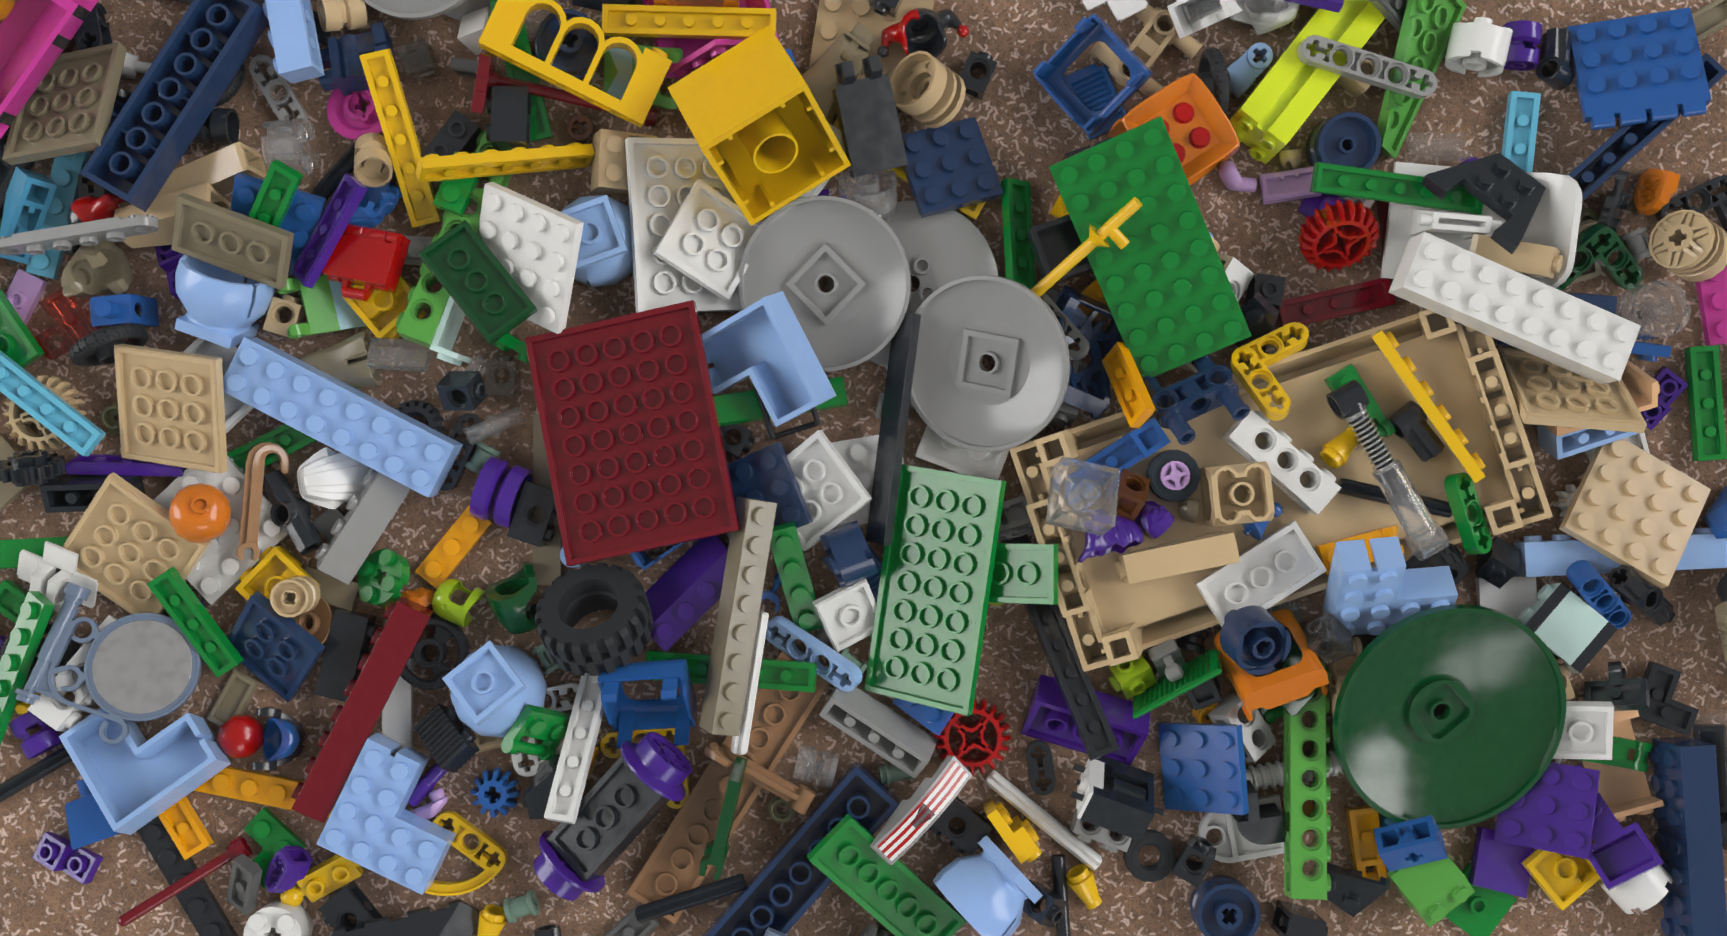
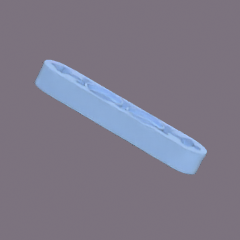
M775 616L768 621L765 637L767 641L796 661L817 662V675L838 689L849 692L862 681V672L856 664L787 618ZM796 639L801 640L805 644L806 652H802L797 648ZM819 655H823L828 659L829 667H824L820 663Z

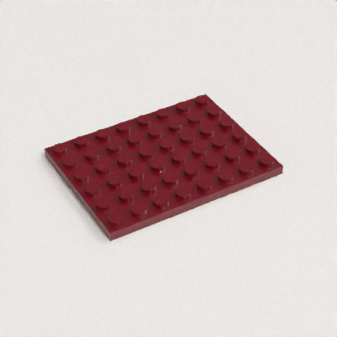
M694 300L563 329L559 334L549 332L525 338L567 566L580 565L740 531L699 317Z

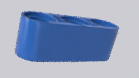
M1579 560L1568 567L1566 571L1567 578L1596 612L1617 629L1625 627L1630 622L1632 614L1589 561Z

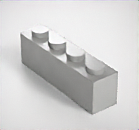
M370 470L366 474L362 482L364 488L359 496L356 494L352 496L346 507L349 510L343 520L339 518L335 522L330 532L333 536L327 544L323 542L315 554L318 570L347 585L350 584L411 490L409 487L376 470Z
M835 687L819 713V716L913 778H916L930 761L938 741L858 687L849 692H844Z

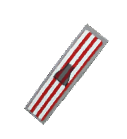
M947 755L933 777H925L910 800L903 799L870 847L888 865H893L935 823L972 774L955 756Z

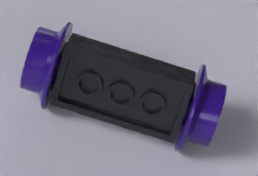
M648 732L639 743L630 740L623 742L620 747L621 757L581 800L575 825L562 822L554 831H545L539 837V846L542 852L533 861V867L541 882L557 896L574 901L584 891L596 893L602 890L605 885L603 874L670 800L682 801L685 798L686 791L682 782L692 772L691 764L686 756L662 735Z

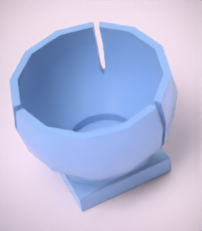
M608 195L579 197L564 207L563 211H560L584 222L574 280L592 287L616 285L633 273L630 211L628 205Z
M183 255L175 272V288L187 313L176 319L175 329L230 349L240 344L244 337H254L257 335L260 324L255 323V321L268 310L276 288L250 278L244 284L246 278L244 276Z
M489 640L477 651L468 654L461 664L442 678L451 690L450 698L459 719L480 736L504 738L527 704L544 708L547 684L541 668L534 658L516 646L495 645Z
M986 835L978 842L983 848L981 854L956 858L940 870L933 879V882L981 936H1012L1020 925L1024 900L1028 898L1035 904L1043 895Z

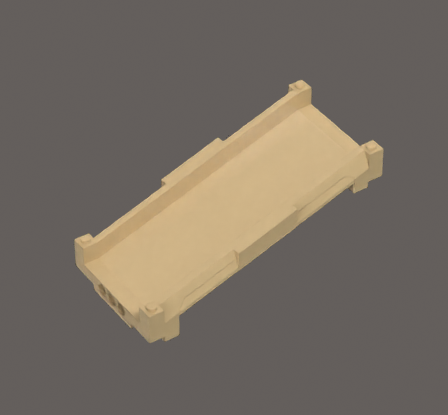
M1427 309L1306 351L1297 352L1267 367L1291 400L1287 417L1279 421L1270 420L1268 424L1276 431L1279 429L1285 432L1292 439L1291 444L1297 450L1303 449L1314 458L1312 463L1320 470L1324 468L1336 477V484L1339 483L1341 478L1386 487L1381 476L1375 474L1374 464H1370L1371 459H1367L1369 455H1365L1366 450H1362L1364 446H1360L1361 441L1358 442L1346 465L1340 466L1338 469L1331 468L1325 464L1320 458L1319 453L1322 451V446L1345 431L1351 425L1347 423L1346 419H1339L1331 410L1326 399V395L1331 390L1324 381V379L1348 364H1353L1386 418L1390 417L1410 400L1419 405L1371 337L1379 329L1384 334L1390 331L1400 344L1396 348L1401 358L1407 355L1417 368L1413 372L1418 382L1425 380L1434 392L1430 399L1435 406L1442 403L1451 416L1447 423L1454 431L1459 428L1469 441V443L1464 445L1469 454L1471 455L1476 452L1486 465L1485 468L1481 469L1486 477L1477 483L1473 481L1489 532L1497 535L1522 528L1526 524L1553 517L1525 429L1492 337ZM1232 374L1233 381L1239 388V396L1250 407L1249 410L1261 412L1235 374ZM1262 378L1252 381L1253 386L1258 389L1268 386V382ZM1272 401L1271 408L1276 406L1278 409H1281L1282 404L1276 405ZM1223 405L1187 421L1196 432L1195 439L1189 444H1179L1170 429L1162 428L1170 443L1149 457L1143 458L1127 470L1147 478L1146 471L1150 461L1157 454L1165 450H1180L1188 453L1196 461L1199 469L1250 462L1222 439L1224 434L1236 422ZM1124 412L1009 448L1028 504L1026 509L1038 544H1058V605L1062 617L1066 618L1084 672L1107 665L1114 666L1139 659L1144 649L1219 624L1194 583L1221 566L1126 584L1123 582V578H1118L1115 569V562L1119 561L1117 554L1121 553L1113 551L1102 557L1096 556L1087 558L1082 563L1078 562L1085 546V526L1088 517L1094 511L1107 509L1111 489L1119 475L1097 488L1095 492L1072 507L1069 506L1054 482L1106 446L1135 429L1129 426ZM1152 414L1146 421L1153 418L1154 414ZM1428 416L1426 422L1445 447L1442 452L1427 462H1422L1405 439H1401L1395 433L1389 437H1382V440L1385 441L1384 445H1387V449L1390 450L1389 454L1393 455L1391 459L1396 460V468L1407 487H1414V494L1448 501L1444 489L1445 478L1449 474L1462 472L1468 474ZM1261 433L1255 438V443L1260 449H1263L1266 445V438ZM1280 453L1277 459L1281 468H1285L1288 464V457L1284 453ZM1303 472L1300 476V483L1305 488L1310 483V477L1306 472ZM1199 481L1196 491L1189 497L1200 500L1195 523L1187 522L1179 517L1177 514L1179 502H1167L1159 499L1149 488L1146 501H1154L1164 506L1174 516V522L1156 539H1151L1143 533V542L1137 546L1127 548L1125 552L1218 531L1234 532L1239 554L1261 540H1256L1249 534L1246 536L1243 533L1245 529L1242 524L1207 526L1204 521L1201 484ZM1273 482V500L1281 504L1283 513L1277 518L1273 517V520L1268 523L1261 539L1263 540L1289 522L1296 521L1317 554L1316 545L1397 524L1399 530L1397 536L1399 543L1404 548L1405 553L1403 556L1405 561L1409 560L1414 554L1431 546L1443 543L1455 545L1462 542L1453 514L1449 518L1339 494L1338 492L1318 515L1308 514ZM1370 562L1371 568L1376 567L1375 562ZM1322 573L1273 606L1326 589L1329 574Z

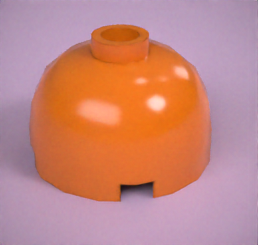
M203 483L188 485L181 489L171 501L169 508L170 523L176 534L188 542L200 544L222 536L229 527L232 516L230 502L225 494L213 485Z

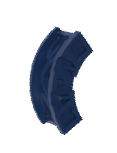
M1065 284L1055 304L1088 340V353L1091 363L1079 373L1074 374L1070 362L1069 383L1063 401L1088 411L1090 417L1097 420L1100 414L1107 410L1111 399L1109 377L1102 360L1122 337L1108 305L1077 292L1075 288ZM1081 304L1093 311L1086 316L1078 305ZM1098 313L1112 318L1105 333L1102 332L1101 327L1106 321L1091 325V322ZM1057 317L1058 321H1059L1060 324H1061V327L1063 328V325H1064L1063 319L1060 318V317ZM1065 336L1069 344L1075 342L1071 337Z

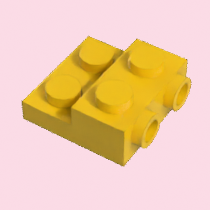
M401 275L396 292L374 289L367 301L343 298L379 340L386 342L389 339L393 342L401 337L396 332V322L402 311L405 312L409 304L408 294L412 284L407 282ZM353 286L354 288L364 289V286ZM424 309L419 313V319L426 315Z
M283 545L275 546L274 548L270 546L259 556L261 560L255 568H248L239 577L241 583L235 590L247 601L257 591L270 599L273 587L285 579L295 576H307L315 582L317 581L301 567L303 564Z
M992 798L983 804L987 817L1021 864L1026 860L1027 862H1032L1041 855L1042 851L1037 844L1040 838L1027 818L1022 821L1017 815L1011 819L1004 805L1001 802L996 805Z
M1537 849L1521 863L1555 906L1562 911L1601 879L1590 861L1583 858Z

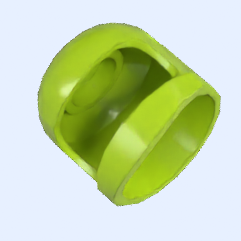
M447 579L439 585L432 599L433 611L441 618L466 628L473 619V616L467 614L468 611L478 600H482L486 591L477 587L472 592L463 587L461 580ZM457 589L470 595L463 605H458L450 600V596Z

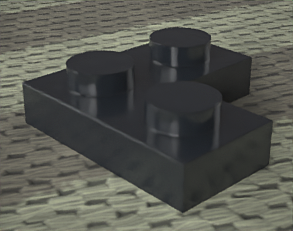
M1649 661L1643 678H1647L1649 682L1650 709L1638 710V718L1690 736L1699 709L1672 699L1682 672Z

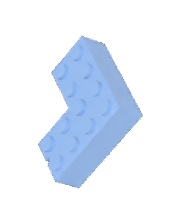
M783 291L760 299L702 334L707 363L713 362L715 366L709 369L713 394L716 395L726 391L750 377L775 427L837 396Z
M1398 536L1372 538L1369 540L1376 566L1372 568L1364 539L1336 542L1322 606L1329 637L1339 636L1348 638L1361 634L1379 635L1393 624L1417 612L1456 604L1458 593L1450 567L1438 566L1406 569Z
M99 708V709H98V711L107 713V712H106L105 710H103L102 708ZM186 713L148 741H146L135 721L125 720L130 730L126 740L119 744L106 743L99 736V728L102 722L108 721L110 723L106 729V734L112 740L120 737L122 726L115 721L94 714L89 715L59 736L112 830L129 835L136 832L231 764L218 743L213 741L216 738L204 718L191 713Z
M376 733L367 738L316 844L423 895L432 885L456 833L405 809L430 757L407 746L396 752V755L393 756L391 753L398 750L401 743Z

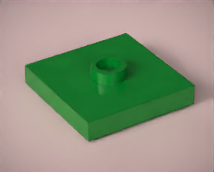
M1467 863L1461 871L1467 880L1470 874V863ZM1471 885L1475 892L1465 902L1460 903L1446 914L1445 917L1470 936H1490L1517 899L1511 894Z

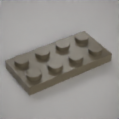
M186 193L177 196L172 240L173 251L279 290L287 286L294 233Z

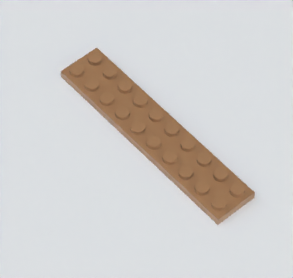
M783 651L777 657L780 660L796 661ZM817 675L816 691L814 693L757 688L748 751L743 756L773 772L829 682ZM727 735L722 744L731 749L733 736ZM711 760L629 888L628 895L642 904H647L700 886L705 878L699 876L700 862L702 856H704L706 844L715 840L728 780L732 770ZM745 777L743 778L729 839L762 789L761 786ZM707 865V871L705 876L707 875V873L713 865ZM684 910L663 917L675 924Z

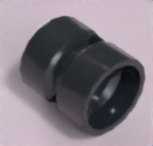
M214 108L191 143L210 145L214 142L220 146H229L239 141L240 120L236 110L233 108Z

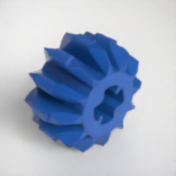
M496 767L493 773L486 769L482 772V777L474 779L477 787L472 788L470 794L478 796L472 802V805H482L480 814L486 813L489 809L491 818H495L499 812L505 816L509 813V807L515 808L518 803L514 798L519 797L521 791L512 789L519 783V780L514 779L511 782L508 780L511 776V771L508 770L501 776L500 767ZM496 787V792L501 793L497 798H495L494 793H490V790Z

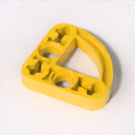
M448 810L442 812L433 823L444 827V823L441 820L446 821L448 818H451L454 830L451 828L448 830L456 833L451 845L482 867L484 871L461 881L444 882L434 880L425 893L437 896H455L482 887L492 880L506 865L508 860L506 849L458 813ZM471 833L478 837L479 844L476 848H468L465 845L464 837L466 834ZM486 843L489 846L485 849V851H487L489 854L498 852L500 854L498 856V860L501 863L495 862L492 865L488 862L490 860L489 855L483 852L481 856H478L476 853L480 851Z

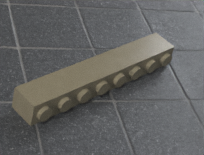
M739 496L736 498L735 506L740 531L731 532L699 724V727L714 735L739 736L777 503Z

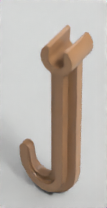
M266 442L254 446L246 458L239 545L235 550L236 557L239 560H243V551L246 548L252 550L251 560L256 561L260 555L258 536L266 456L269 453H276L280 459L281 473L286 474L289 471L288 455L281 446L275 443Z
M716 742L706 745L704 749V755L732 770L737 756L747 758L743 755L732 753L729 747ZM748 759L744 773L746 779L788 801L789 806L793 810L805 815L816 795L814 790L802 784L797 786Z

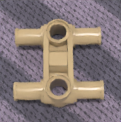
M1148 4L1146 9L1134 14L1135 17L1144 23V28L1129 48L1148 68L1152 66L1167 45L1171 46L1172 44L1191 60L1203 46L1202 43H1199L1190 35L1179 38L1169 10H1163L1161 7L1153 8ZM1157 22L1167 23L1170 31L1160 30ZM1096 42L1089 54L1095 56L1108 66V71L1115 77L1116 82L1125 87L1126 83L1130 80V77L1126 76L1122 71V67L1126 65L1105 43ZM1150 78L1139 91L1150 97L1164 87L1153 78Z

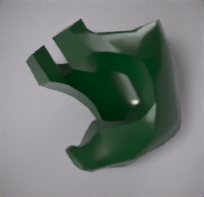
M529 561L522 562L523 567L521 570L510 577L491 584L485 593L497 620L512 634H523L537 629L535 624L537 603L527 605L537 591L538 586L535 571L533 572L532 564Z

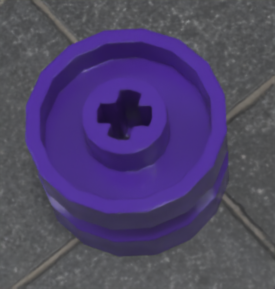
M490 457L483 466L476 481L470 501V516L482 520H488L493 516L496 525L509 529L525 481H532V470L519 465H515L510 470L508 461Z

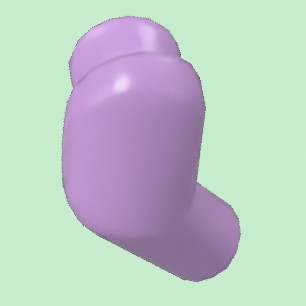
M1227 160L1220 164L1218 174L1228 190L1255 192L1257 186L1256 178L1241 177L1232 161Z
M436 788L429 792L430 803L410 810V812L426 820L433 818L447 804L448 796L444 794L443 788Z

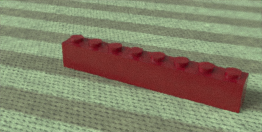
M403 596L400 597L397 603L391 601L383 616L388 619L383 629L377 628L370 643L375 645L371 654L365 653L357 667V669L361 670L358 679H351L344 692V695L348 696L345 705L339 704L331 717V721L335 722L331 732L325 730L317 745L322 750L318 757H311L304 772L309 774L305 783L299 781L291 798L296 799L291 808L292 810L325 823L367 738H369L420 639L433 610Z

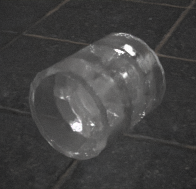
M801 743L792 780L803 783L813 780L816 786L831 789L840 752L827 749L818 752L817 747Z

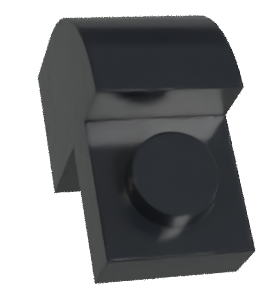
M1246 780L1249 813L1245 815L1230 814L1238 830L1245 839L1254 844L1269 845L1286 842L1284 819L1281 811L1275 803L1259 805L1256 789L1250 780Z

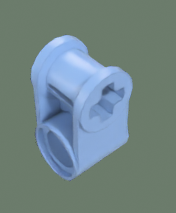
M1265 43L1254 44L1227 68L1231 78V93L1236 98L1241 96L1272 62L1273 52L1270 46ZM1259 54L1261 59L1255 63L1253 58Z

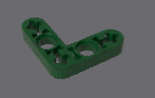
M1597 223L1587 228L1578 236L1576 253L1581 251L1582 258L1576 265H1573L1572 272L1567 280L1555 289L1564 290L1596 261L1611 281L1625 290L1636 288L1642 282L1644 273L1615 231L1608 226ZM1618 250L1619 256L1617 260L1609 264L1608 258L1610 254ZM1624 268V269H1626V270L1629 271V272H1628V276H1629L1628 279H1627V276L1625 275V273H1624L1623 271H1621V269Z

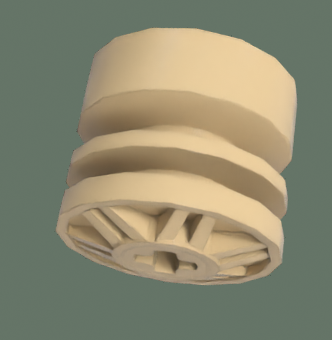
M925 51L911 53L902 59L890 78L896 107L910 114L925 127L938 128L950 122L960 111L965 99L966 87L963 79Z
M1679 210L1670 213L1661 219L1651 232L1648 245L1652 258L1657 264L1686 281L1701 282L1713 278L1727 265L1726 231L1699 212Z

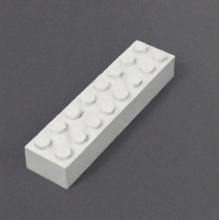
M1427 232L1409 238L1388 292L1599 384L1621 380L1641 325Z

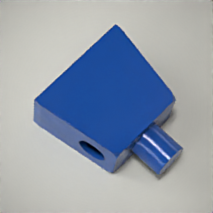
M135 294L91 297L89 300L91 324L94 328L100 329L121 324H138L144 328L159 327L156 298ZM139 306L141 308L140 316H138L135 312V310H137Z
M83 779L76 781L81 798L65 804L72 850L120 834L112 830Z

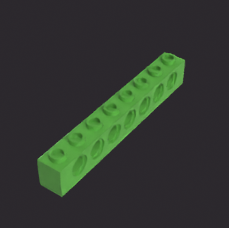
M486 130L481 131L477 138L476 145L478 148L475 153L494 149L491 142L486 139ZM512 174L479 177L477 183L480 180H488V183L494 182L507 188ZM475 186L467 207L470 205L477 206L474 213H464L463 217L447 211L444 212L442 219L444 225L440 234H435L432 243L464 220L469 223L479 236V220L484 188H476ZM422 262L419 271L420 279L417 285H413L409 291V304L405 312L402 311L398 316L396 332L403 339L430 348L450 295L443 286L436 293L430 292L431 286L439 281ZM423 309H431V314L428 318L419 319V313Z
M1320 661V662L1322 663L1324 669H1325L1326 672H1327L1328 681H1329V680H1330L1329 668H1328V667H1325V661ZM1315 688L1314 696L1296 716L1292 717L1283 707L1284 830L1286 841L1284 842V894L1291 899L1327 900V892L1331 890V877L1327 873V862L1331 860V848L1327 844V832L1331 829V819L1326 811V802H1329L1331 797L1330 786L1326 784V772L1330 771V757L1326 755V743L1330 741V728L1326 725V714L1330 711V700L1328 696L1322 695L1319 688ZM1306 711L1311 712L1313 716V721L1308 727H1305L1302 723V715ZM1309 740L1313 745V751L1310 755L1305 756L1302 752V745ZM1310 770L1313 773V781L1305 786L1302 782V775L1305 771ZM1311 800L1314 806L1313 811L1308 815H1304L1302 811L1303 803ZM1312 830L1314 838L1311 843L1305 845L1302 841V836L1305 831ZM1307 860H1312L1314 863L1312 872L1304 874L1302 870L1303 864Z

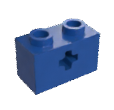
M1432 815L1374 829L1378 854L1389 872L1448 858L1442 833Z

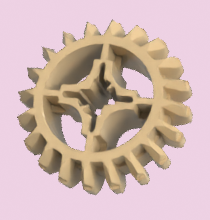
M40 375L38 378L35 377L83 416L87 414L84 410L78 409L85 401L75 399L80 392L77 389H71V383L62 381L60 377ZM6 400L3 402L6 406H9V411L2 413L5 417H9V421L4 426L6 428H13L9 436L18 438L17 444L28 446V449L31 451L44 449L46 452L51 450L58 451L63 449V445H68L13 401ZM35 423L38 430H42L43 437L36 434L29 424Z

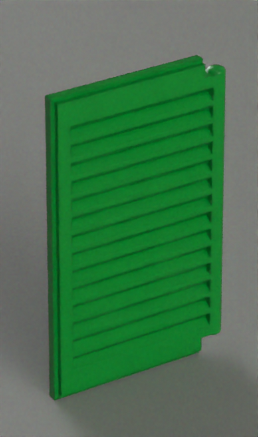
M1211 649L1182 665L1181 667L1184 671L1182 679L1172 683L1167 679L1166 675H1163L1156 679V684L1147 688L1142 694L1133 696V718H1138L1221 674L1220 651Z

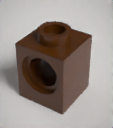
M1123 468L1111 489L1107 511L1134 522L1146 502L1151 479Z

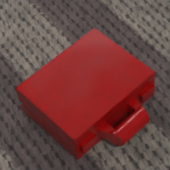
M348 224L322 273L330 281L342 283L341 293L345 298L367 301L374 289L396 292L410 240L400 233ZM351 285L364 286V289L354 288Z

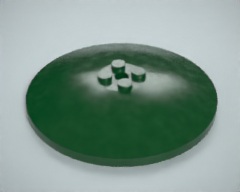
M1467 604L1439 606L1417 612L1398 621L1379 634L1367 645L1349 669L1337 696L1333 716V742L1337 759L1346 779L1359 796L1377 812L1393 821L1400 823L1432 815L1439 829H1453L1479 823L1495 816L1517 802L1535 785L1548 768L1559 746L1565 725L1566 692L1564 680L1556 659L1547 645L1527 626L1505 613L1483 606ZM1445 704V709L1441 714H1433L1437 705Z

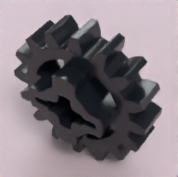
M44 449L17 451L13 453V457H7V460H0V481L2 483L12 482L17 487L43 485L48 483V479H54V476H61L63 472H66L64 456L58 455V453L48 454Z

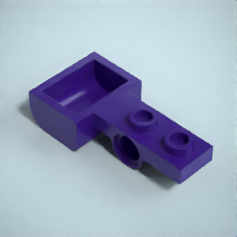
M1598 792L1592 835L1595 843L1591 844L1589 861L1606 888L1610 891L1663 865L1664 862L1639 824L1635 822L1622 828Z

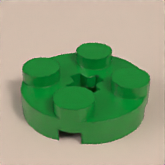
M380 549L372 553L365 559L357 571L359 575L358 590L360 599L363 602L380 607H388L391 601L397 602L403 595L399 593L402 586H407L410 578V568L407 559L399 555L398 552L389 549ZM384 573H386V576L383 578L381 583L382 576Z

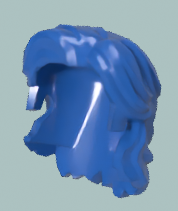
M389 181L380 187L364 185L367 191L349 224L368 228L380 225L384 217L389 215L398 204V199L402 197L399 186L395 185L394 182Z

